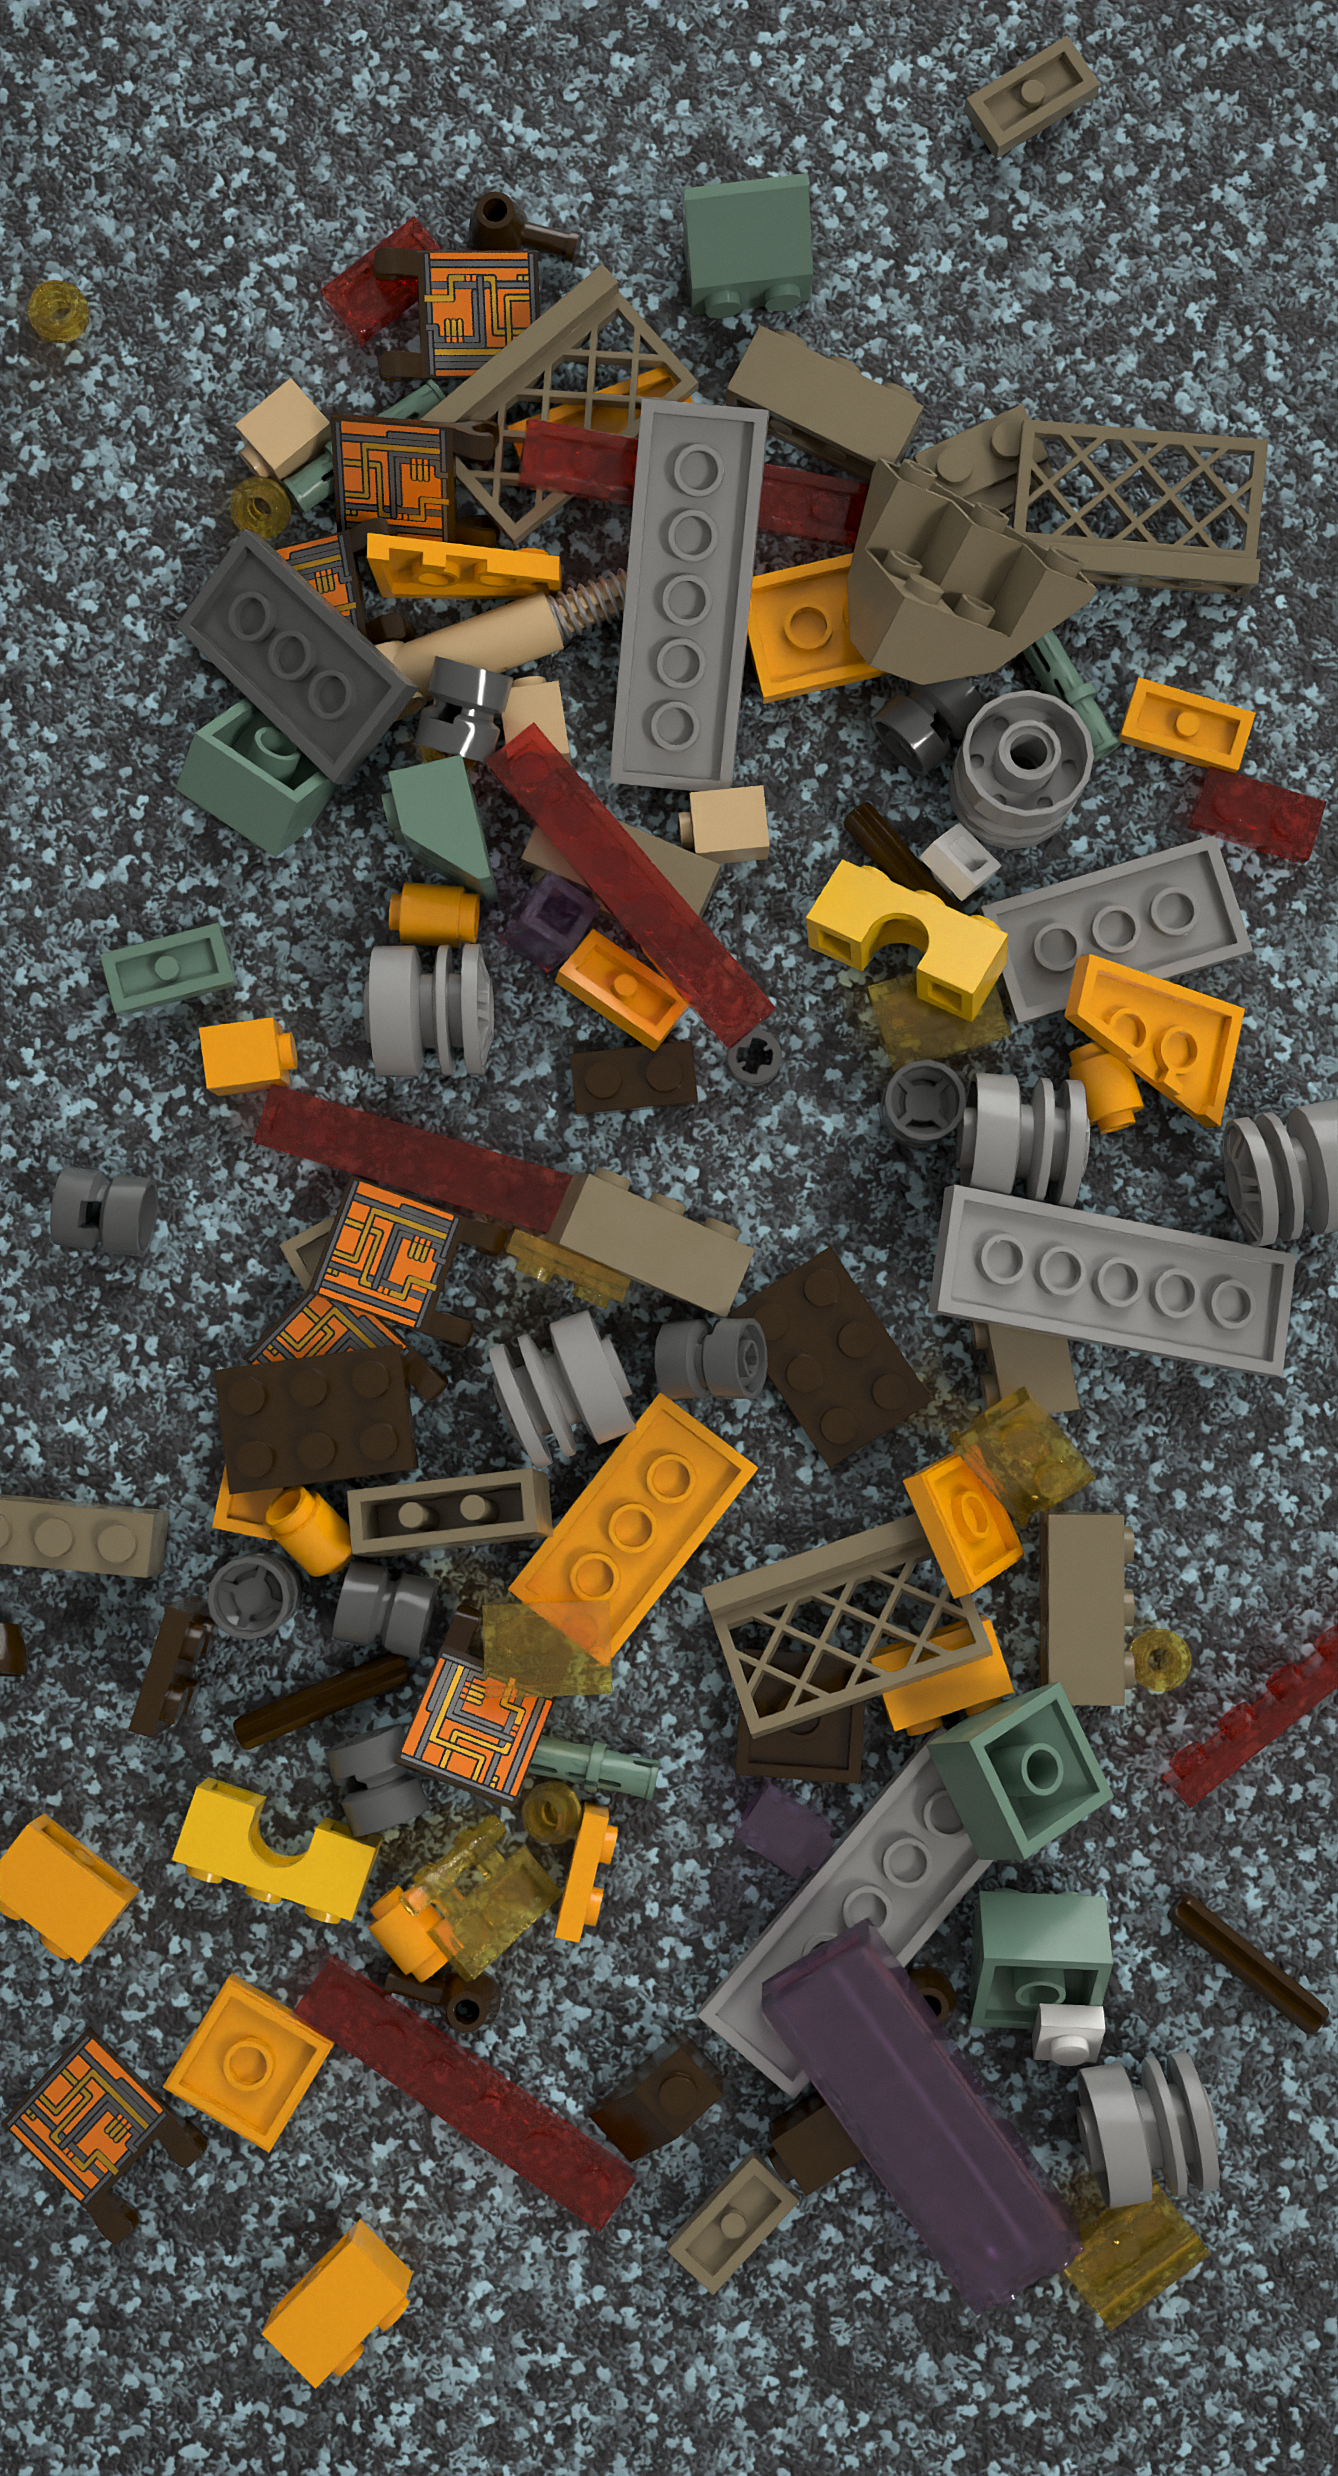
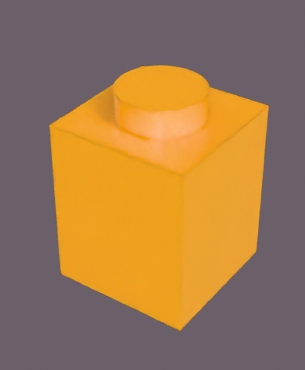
M273 1017L199 1028L206 1087L217 1096L291 1086L289 1070L297 1069L298 1067L295 1040L292 1032L284 1033L283 1026Z

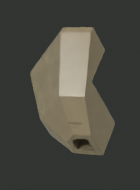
M879 458L873 469L847 578L850 641L869 666L920 685L995 672L1089 603L1094 597L1097 588L1080 572L1083 562L1074 555L1055 546H1050L1049 549H1046L1008 526L1007 524L1010 519L999 510L981 502H976L973 505L935 482L937 475L918 462L904 459L901 466Z

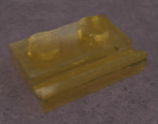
M916 972L868 986L866 989L875 1022L890 1061L892 1074H895L897 1070L913 1061L925 1059L937 1061L1007 1039L1012 1035L1010 1027L1007 1026L1002 1010L1003 1005L996 984H994L973 1022L918 998Z
M515 1229L506 1249V1252L519 1257L515 1270L549 1284L553 1273L576 1283L572 1295L604 1309L607 1308L610 1298L624 1304L634 1282L630 1278L518 1229Z
M1025 1386L972 1419L974 1425L963 1433L959 1434L956 1430L949 1435L954 1451L1021 1527L1029 1522L1027 1516L1039 1508L1044 1512L1096 1479L1090 1463Z
M610 1599L484 1604L482 1606L486 1682L485 1699L613 1693Z
M1154 2177L1152 2200L1150 2202L1109 2209L1053 2252L1061 2269L1093 2310L1102 2318L1110 2331L1211 2255L1203 2241L1194 2232Z

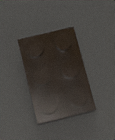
M831 1246L728 1313L730 1319L752 1318L760 1324L767 1346L768 1367L766 1374L828 1468H832L933 1401Z
M401 1344L214 1370L229 1495L419 1468L404 1349Z

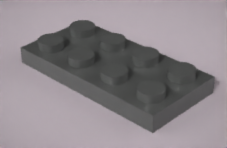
M244 529L176 625V628L333 783L341 785L349 783L419 689L258 533Z

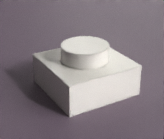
M960 822L936 839L919 857L931 869L935 880L945 889L952 891L961 901L987 882L1002 866Z
M1040 2003L1032 2034L1033 2059L1052 2060L1063 2066H1076L1084 2062L1096 2063L1105 2033L1103 2006Z

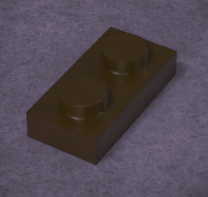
M692 1041L660 1044L655 1052L646 1046L570 1054L577 1117L698 1104Z

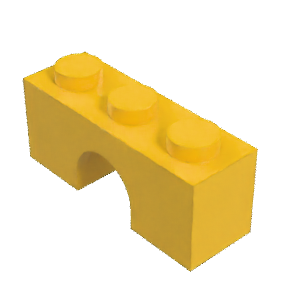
M843 859L806 916L809 948L861 972L864 971L874 953L886 945L906 943L918 948L924 956L916 968L917 997L970 1022H973L1007 964L1008 933L1001 931L998 925L990 919L980 915L967 916L947 907L940 898L924 890L914 892L892 882L886 874L874 867H858Z
M210 1777L196 1787L172 1857L173 1861L187 1865L185 1872L188 1875L210 1883H221L222 1878H226L246 1885L245 1893L260 1901L280 1903L281 1899L284 1898L305 1905L304 1913L322 1922L337 1924L341 1918L352 1921L360 1908L383 1836L371 1833L353 1837L351 1836L348 1824L324 1817L316 1827L307 1851L292 1856L282 1855L271 1850L265 1844L260 1834L259 1820L267 1798L266 1796Z

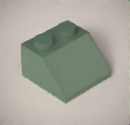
M807 173L683 188V251L692 316L706 314L710 318L721 319L734 316L741 309L765 306L771 311H785L795 308L801 302L810 301L813 281V257Z
M245 697L195 732L175 789L198 804L201 809L214 815L248 838L252 844L264 849L276 858L310 829L340 784L333 783L261 710Z
M462 754L388 772L392 792L381 794L387 822L390 831H394L397 844L407 843L415 860L454 884L464 886L465 890L469 893L479 894L480 899L487 904L499 902L500 899L476 798Z
M1052 1682L973 1714L926 1744L980 1860H1025L1114 1797L1060 1682Z
M1000 1889L994 1892L979 1891L972 1927L970 2026L1034 2029L1040 2003L1102 2006L1113 1967L1106 1897L1084 1896L1078 1892L1035 1894L1021 1893L1014 1889Z

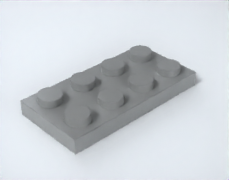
M1216 835L981 906L978 911L980 916L990 919L998 925L1001 931L1008 933L1007 964L999 978L1015 1026L1066 1010L1076 960L1080 956L1092 954L1154 977L1168 980L1247 956L1253 951Z

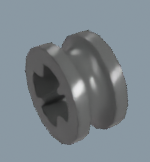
M748 1029L739 1033L731 1041L727 1051V1066L730 1074L737 1082L748 1087H759L769 1083L777 1075L782 1062V1050L778 1041L770 1033L761 1029ZM751 1042L763 1044L765 1046L763 1055L770 1053L772 1056L771 1065H760L757 1074H750L743 1070L746 1065L745 1061L737 1062L738 1051H748Z

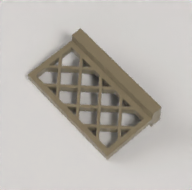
M601 264L420 420L459 423L474 420L495 421L498 419L500 442L495 451L494 472L468 470L456 457V480L511 543L516 546L639 440L640 417L635 420L636 409L641 410L642 398L684 402L699 389V382L619 292L618 281ZM619 316L634 333L633 353L598 351V332ZM590 340V350L579 349ZM642 343L651 354H641L640 344ZM563 362L589 363L587 391L551 390L553 371ZM596 364L632 366L630 395L594 393ZM639 367L665 369L677 382V385L662 398L637 396ZM544 379L543 389H533ZM517 401L542 403L540 432L505 430L507 410ZM550 403L585 406L583 435L548 433ZM593 406L629 409L627 428L617 437L591 436ZM504 443L539 445L537 475L502 472ZM547 446L582 448L581 468L570 477L545 475ZM590 449H602L589 460ZM481 484H493L492 497ZM501 485L536 487L535 507L518 522L514 523L500 507ZM544 488L555 489L545 499H543Z
M1024 419L1021 424L1012 528L1046 549H1049L1050 546H1055L1077 557L1083 562L1080 572L1093 584L1246 596L1258 585L1261 559H1256L1268 440ZM1034 438L1059 440L1073 459L1048 479L1032 459ZM1075 441L1092 443L1082 451ZM1102 444L1119 445L1134 463L1111 484L1108 483L1088 458ZM1136 446L1152 447V449L1143 456ZM1163 449L1180 450L1195 468L1172 489L1168 487L1149 463ZM1197 451L1211 452L1213 454L1204 461ZM1224 454L1251 456L1248 482L1231 494L1210 466ZM1079 465L1101 492L1076 513L1054 485ZM1140 470L1162 498L1137 518L1115 490ZM1200 475L1222 501V504L1198 523L1176 495ZM1032 476L1040 487L1029 496L1030 479ZM1247 492L1246 508L1244 510L1237 500ZM1046 493L1066 517L1067 521L1052 534L1025 532L1028 507ZM1104 499L1110 502L1128 524L1113 539L1097 538L1082 520L1085 515ZM1166 503L1189 530L1174 544L1157 543L1143 525L1148 518ZM1228 509L1243 527L1241 550L1218 548L1203 528ZM1071 527H1074L1081 537L1063 534ZM1134 532L1142 542L1124 539ZM1195 537L1202 547L1186 546L1184 544Z
M917 1513L701 1588L753 1739L993 1655L992 1647L971 1593L957 1598L961 1607L959 1608L947 1602L951 1595L947 1582L939 1598L907 1584L916 1564L936 1558ZM902 1570L898 1579L887 1575ZM873 1580L893 1589L879 1619L848 1605L857 1585ZM843 1590L839 1600L828 1596ZM901 1594L933 1607V1611L920 1638L888 1623ZM815 1601L834 1610L819 1640L788 1626L799 1605ZM784 1611L779 1621L769 1617ZM942 1612L967 1623L974 1644L950 1652L928 1641ZM842 1615H846L874 1628L860 1659L829 1645ZM755 1621L774 1630L759 1661L736 1650L729 1631L730 1629ZM883 1633L915 1647L905 1668L890 1673L869 1663ZM784 1635L814 1649L800 1680L769 1665ZM923 1652L935 1656L934 1658L918 1663ZM823 1654L855 1668L845 1689L829 1694L809 1684ZM741 1664L755 1670L748 1684ZM863 1673H867L875 1677L874 1679L859 1684ZM764 1674L795 1689L785 1710L759 1719L753 1696ZM804 1693L815 1698L812 1701L799 1705Z

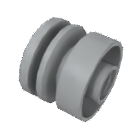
M1033 690L1005 693L983 705L966 729L962 744L954 760L948 783L952 810L961 824L973 836L984 844L1013 850L1034 847L1056 834L1070 815L1077 799L1087 785L1094 760L1090 732L1077 711L1056 696Z
M481 944L464 945L461 973H455L450 945H440L435 958L434 973L423 974L421 958L416 946H374L371 952L369 981H366L364 987V1026L367 1042L371 1043L375 1071L379 1077H419L424 1065L426 1048H436L439 1066L444 1076H454L457 1048H464L466 1070L469 1075H485L487 1055L494 1038V996L492 980L485 966Z
M974 1073L968 1088L964 1115L957 1127L956 1167L960 1168L961 1186L1010 1196L1015 1179H1023L1025 1199L1043 1203L1049 1181L1050 1203L1073 1209L1078 1196L1081 1178L1086 1171L1090 1143V1124L1087 1116L1085 1087L1082 1081L1064 1080L1061 1083L1055 1105L1051 1079L1040 1078L1035 1084L1029 1105L1021 1104L1020 1088L1016 1076Z
M1337 1099L1291 1109L1286 1129L1280 1118L1273 1112L1257 1116L1255 1123L1249 1117L1233 1119L1226 1123L1223 1134L1225 1183L1238 1225L1246 1241L1253 1248L1275 1243L1277 1235L1283 1242L1299 1239L1303 1229L1304 1218L1309 1228L1317 1235L1338 1231Z
M588 1309L549 1324L554 1353L545 1357L542 1356L528 1334L517 1337L525 1361L523 1366L516 1367L505 1344L488 1349L493 1366V1389L502 1414L514 1440L518 1441L527 1452L537 1470L553 1463L545 1438L547 1435L554 1433L566 1458L576 1454V1444L571 1426L583 1421L598 1445L637 1429L625 1398L633 1394L610 1337L601 1339Z
M1186 2050L1172 2052L1167 2055L1168 2084L1155 2056L1145 2057L1142 2060V2089L1138 2090L1133 2089L1129 2076L1120 2062L1083 2068L1077 2072L1080 2107L1076 2108L1080 2139L1088 2169L1091 2174L1095 2173L1097 2183L1107 2209L1150 2202L1153 2191L1152 2170L1161 2169L1164 2180L1174 2198L1187 2194L1186 2164L1199 2193L1214 2191L1219 2188V2140L1216 2121L1207 2091L1201 2084L1193 2061Z

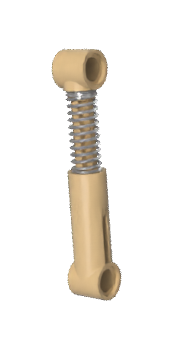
M619 568L617 576L609 572L607 580L599 576L596 584L589 579L586 588L579 583L577 591L569 587L567 595L558 591L557 599L550 595L547 597L543 591H540L406 643L391 641L375 645L419 688L395 721L415 714L427 704V701L434 699L428 692L427 687L435 656L500 674L563 650L564 635L571 640L572 632L576 631L581 636V629L585 627L591 632V625L597 623V626L601 628V621L607 619L609 624L612 623L611 617L617 616L619 620H622L627 572Z

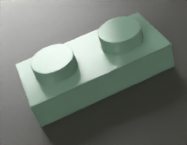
M219 923L100 954L114 1012L120 1017L238 985L224 929Z

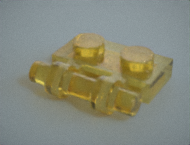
M493 1814L488 1815L476 1827L468 1825L455 1837V1847L436 1864L428 1862L413 1876L415 1883L399 1897L401 1905L412 1916L416 1917L431 1902L436 1904L444 1914L426 1933L465 1982L472 1981L481 1974L563 1895L524 1845L516 1848L505 1859L500 1855L493 1845L506 1834L507 1830L503 1822ZM473 1865L478 1868L485 1878L463 1897L453 1882Z

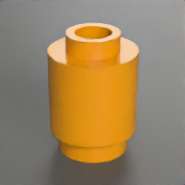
M405 882L402 894L392 893L389 929L399 931L402 944L450 945L453 948H460L462 942L476 943L480 914L479 894L465 893L464 886Z
M1097 1042L1089 1043L1071 1051L1069 1057L1072 1066L1067 1071L1070 1080L1082 1081L1085 1087L1087 1116L1090 1126L1098 1125L1100 1134H1106L1135 1124L1134 1113L1142 1110L1144 1104L1133 1070Z
M293 1486L278 1495L269 1506L265 1520L271 1526V1536L309 1575L319 1577L326 1574H334L342 1570L349 1563L353 1556L350 1526L318 1492L307 1491L303 1486Z
M397 1884L369 1908L375 1919L368 1925L367 1929L405 1975L412 1972L420 1983L437 1972L459 1949L450 1938L454 1933L453 1930L416 1885L404 1892Z

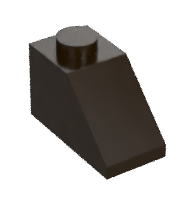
M679 2027L592 2108L588 2116L631 2163L676 2140L724 2095L722 2072L687 2033Z

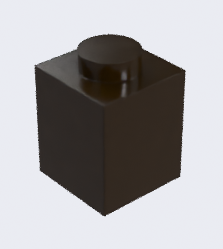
M831 2081L768 2123L770 2142L772 2146L766 2149L769 2160L780 2178L786 2184L795 2179L805 2196H808L870 2154L865 2133Z

